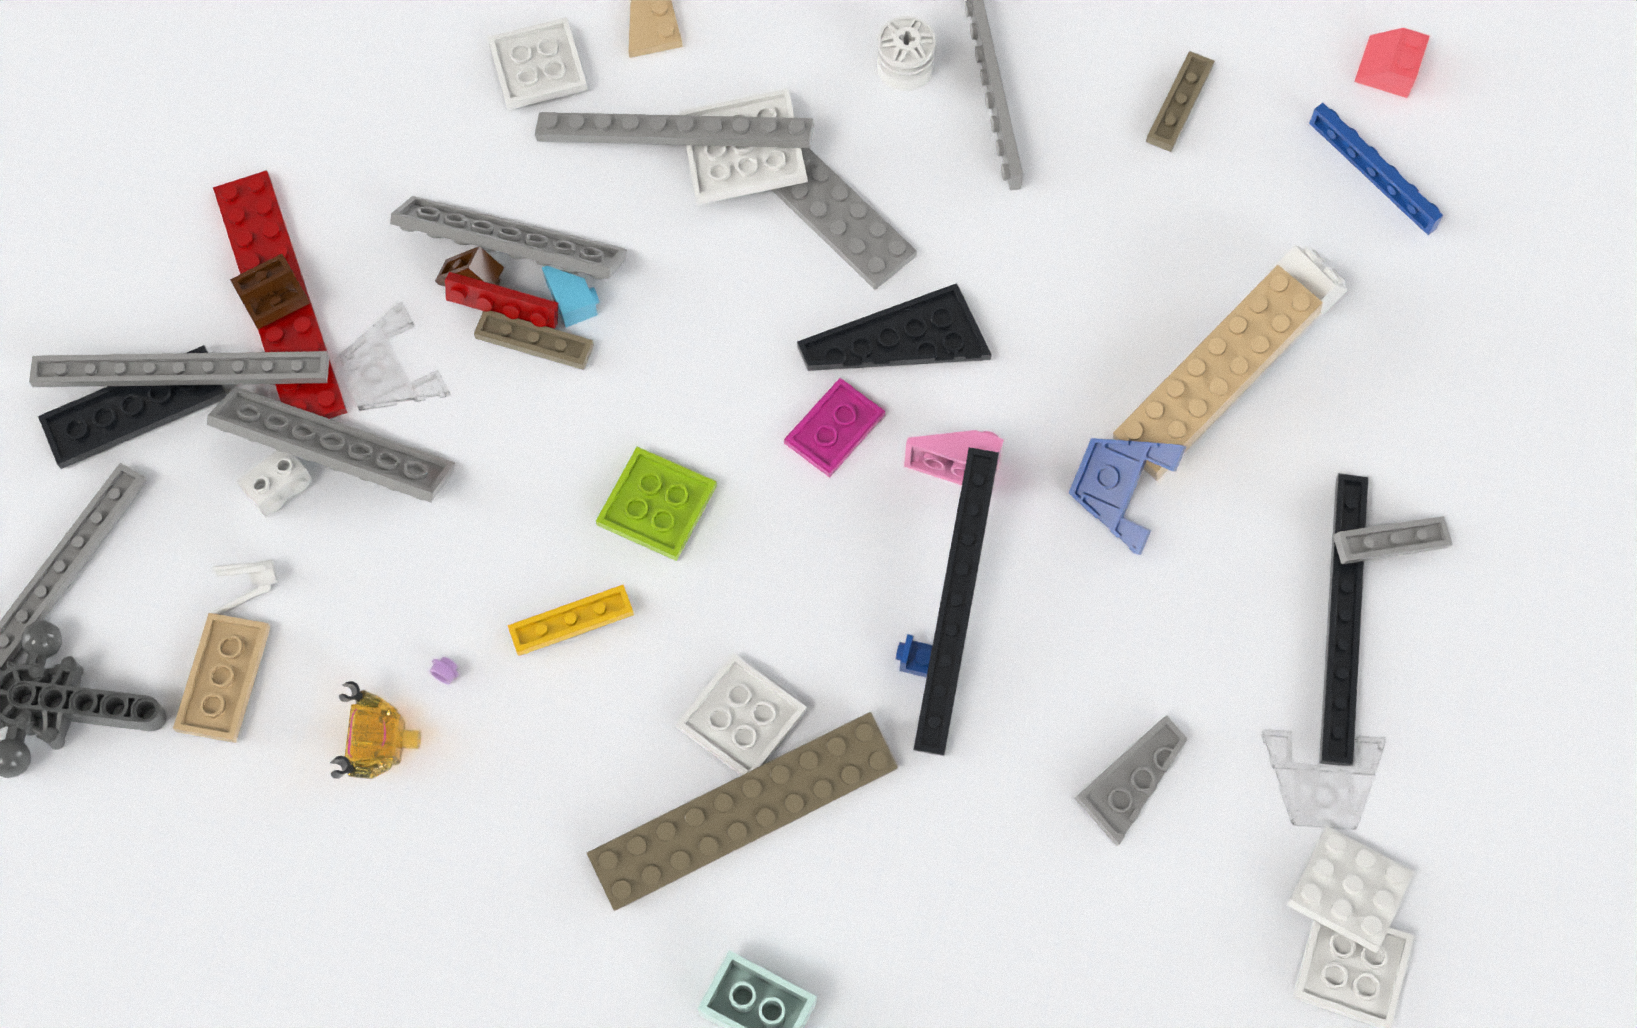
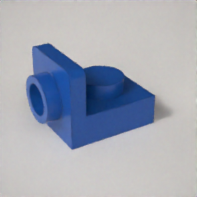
M907 634L906 642H899L895 660L900 661L899 671L927 678L932 645L913 641L914 635Z

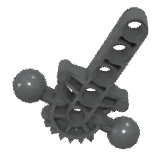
M45 620L31 623L21 635L23 649L28 654L26 663L15 665L12 661H7L8 669L5 671L0 669V729L8 727L5 739L0 741V776L4 778L18 777L30 765V751L24 743L26 735L32 736L36 734L37 738L45 741L52 749L59 750L65 745V737L71 722L156 731L161 729L167 720L164 708L153 697L80 687L81 676L84 670L71 656L63 658L61 664L55 665L54 668L46 669V659L59 651L62 645V635L55 624ZM32 693L31 698L26 703L21 704L22 697ZM62 697V701L58 706L51 707L52 702L56 698ZM93 701V705L89 710L82 711V707L86 702ZM124 705L121 713L112 715L116 706ZM155 708V712L150 718L143 719V715L147 710ZM37 718H43L42 727L38 726Z

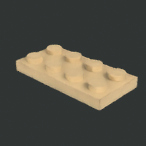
M208 613L173 726L176 732L232 743L237 742L271 628L268 623Z

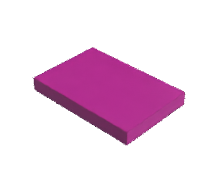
M839 378L786 436L784 444L830 478L885 416V410Z

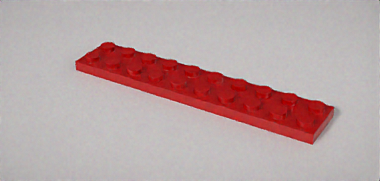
M265 170L213 187L240 274L283 254L310 302L302 308L258 329L264 351H327L268 171ZM330 357L327 383L275 384L280 402L328 419L348 413Z

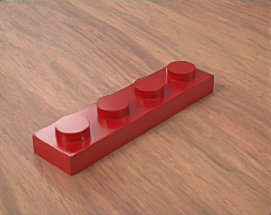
M449 272L445 278L446 301L485 312H497L504 314L509 319L518 318L532 322L537 327L546 326L555 329L558 325V302L453 272Z

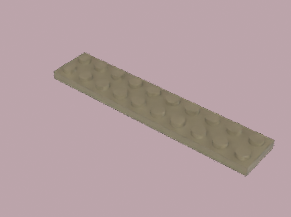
M868 712L586 852L613 910L616 911L898 769V766L872 713Z

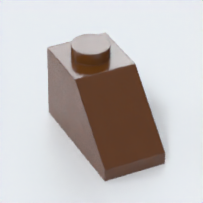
M478 246L446 259L435 282L438 285L445 286V278L449 272L499 285L501 281L499 277L504 266Z

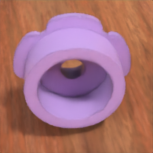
M442 657L441 660H432L433 666L429 672L440 682L449 685L453 679L459 676L456 671L458 666L449 658Z

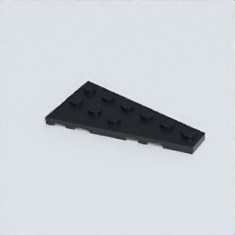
M957 283L797 341V348L808 371L991 360L992 357Z

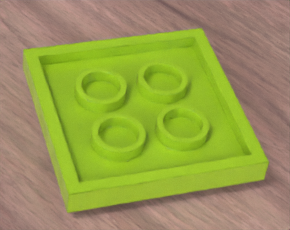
M636 447L597 517L596 525L677 561L717 487V481L640 447Z

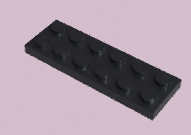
M203 345L186 353H208V350ZM223 385L107 386L39 415L38 418L55 461L60 469H63L224 399L227 394Z

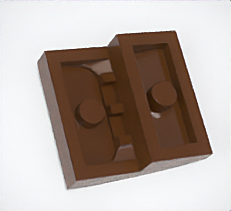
M283 254L230 279L257 329L310 303Z

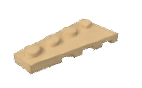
M631 0L629 58L683 47L671 0Z

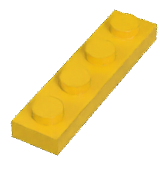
M620 585L507 626L517 655L521 656L633 616L634 612L624 585Z

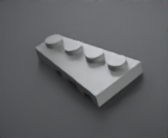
M1167 715L1075 797V800L1116 846L1120 845L1126 836V832L1132 823L1135 822L1144 804L1153 794L1162 776L1167 772L1188 739Z

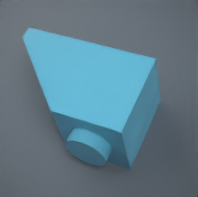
M550 266L542 267L545 282L554 302H558V311L566 328L598 315L596 304L600 303L594 287H588L584 278Z

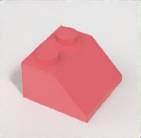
M1407 28L1370 35L1354 82L1408 98L1417 78L1430 35Z

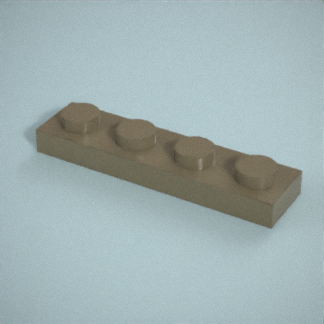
M1192 51L1188 52L1147 135V143L1172 152L1214 66V60Z
M493 311L482 312L474 332L475 339L582 370L585 369L594 347L593 340L546 326L537 327L532 322L518 318L509 319L504 314Z

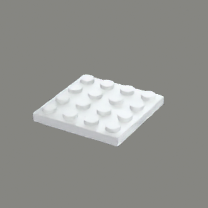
M789 88L680 111V115L795 118ZM686 145L697 205L808 182L801 148Z

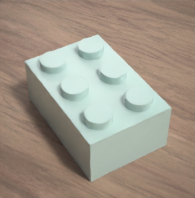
M729 950L700 1003L698 1012L700 1016L722 1028H804L817 1003V996Z

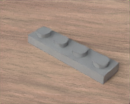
M1444 516L1340 531L1333 535L1341 564L1444 549L1453 545Z

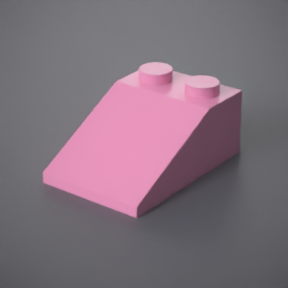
M977 430L909 437L906 442L904 467L962 485L969 447L999 452L998 469L1004 439L999 438L993 432H980Z

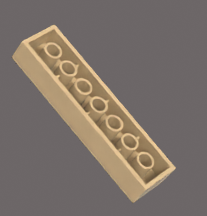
M1277 265L1113 432V440L1179 444L1187 446L1186 452L1321 314L1323 302L1282 267ZM1146 461L1144 470L1156 481L1168 470L1149 461Z

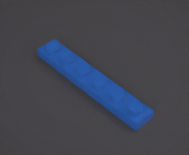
M1323 102L1318 105L1313 111L1309 124L1427 235L1435 231L1443 217L1438 207L1420 194L1415 185L1405 180L1393 165H1389L1379 155L1378 151L1359 137L1357 131L1343 122L1333 109L1328 108Z

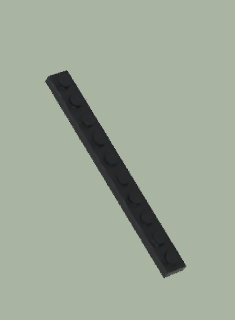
M970 447L968 449L913 748L914 751L945 756L999 452Z
M1338 473L1335 483L1319 764L1351 768L1354 758L1364 561L1341 564L1333 535L1340 531L1366 528L1368 477Z

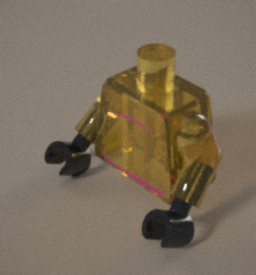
M354 681L342 684V686L350 688L352 694L348 696L342 693L339 695V699L342 702L356 700V704H351L345 756H337L330 762L331 764H338L342 768V771L334 770L330 773L333 778L339 779L347 773L349 777L374 779L391 770L393 765L401 763L403 748H420L421 731L405 730V720L399 714L396 707L375 694L365 690L360 691L358 684Z

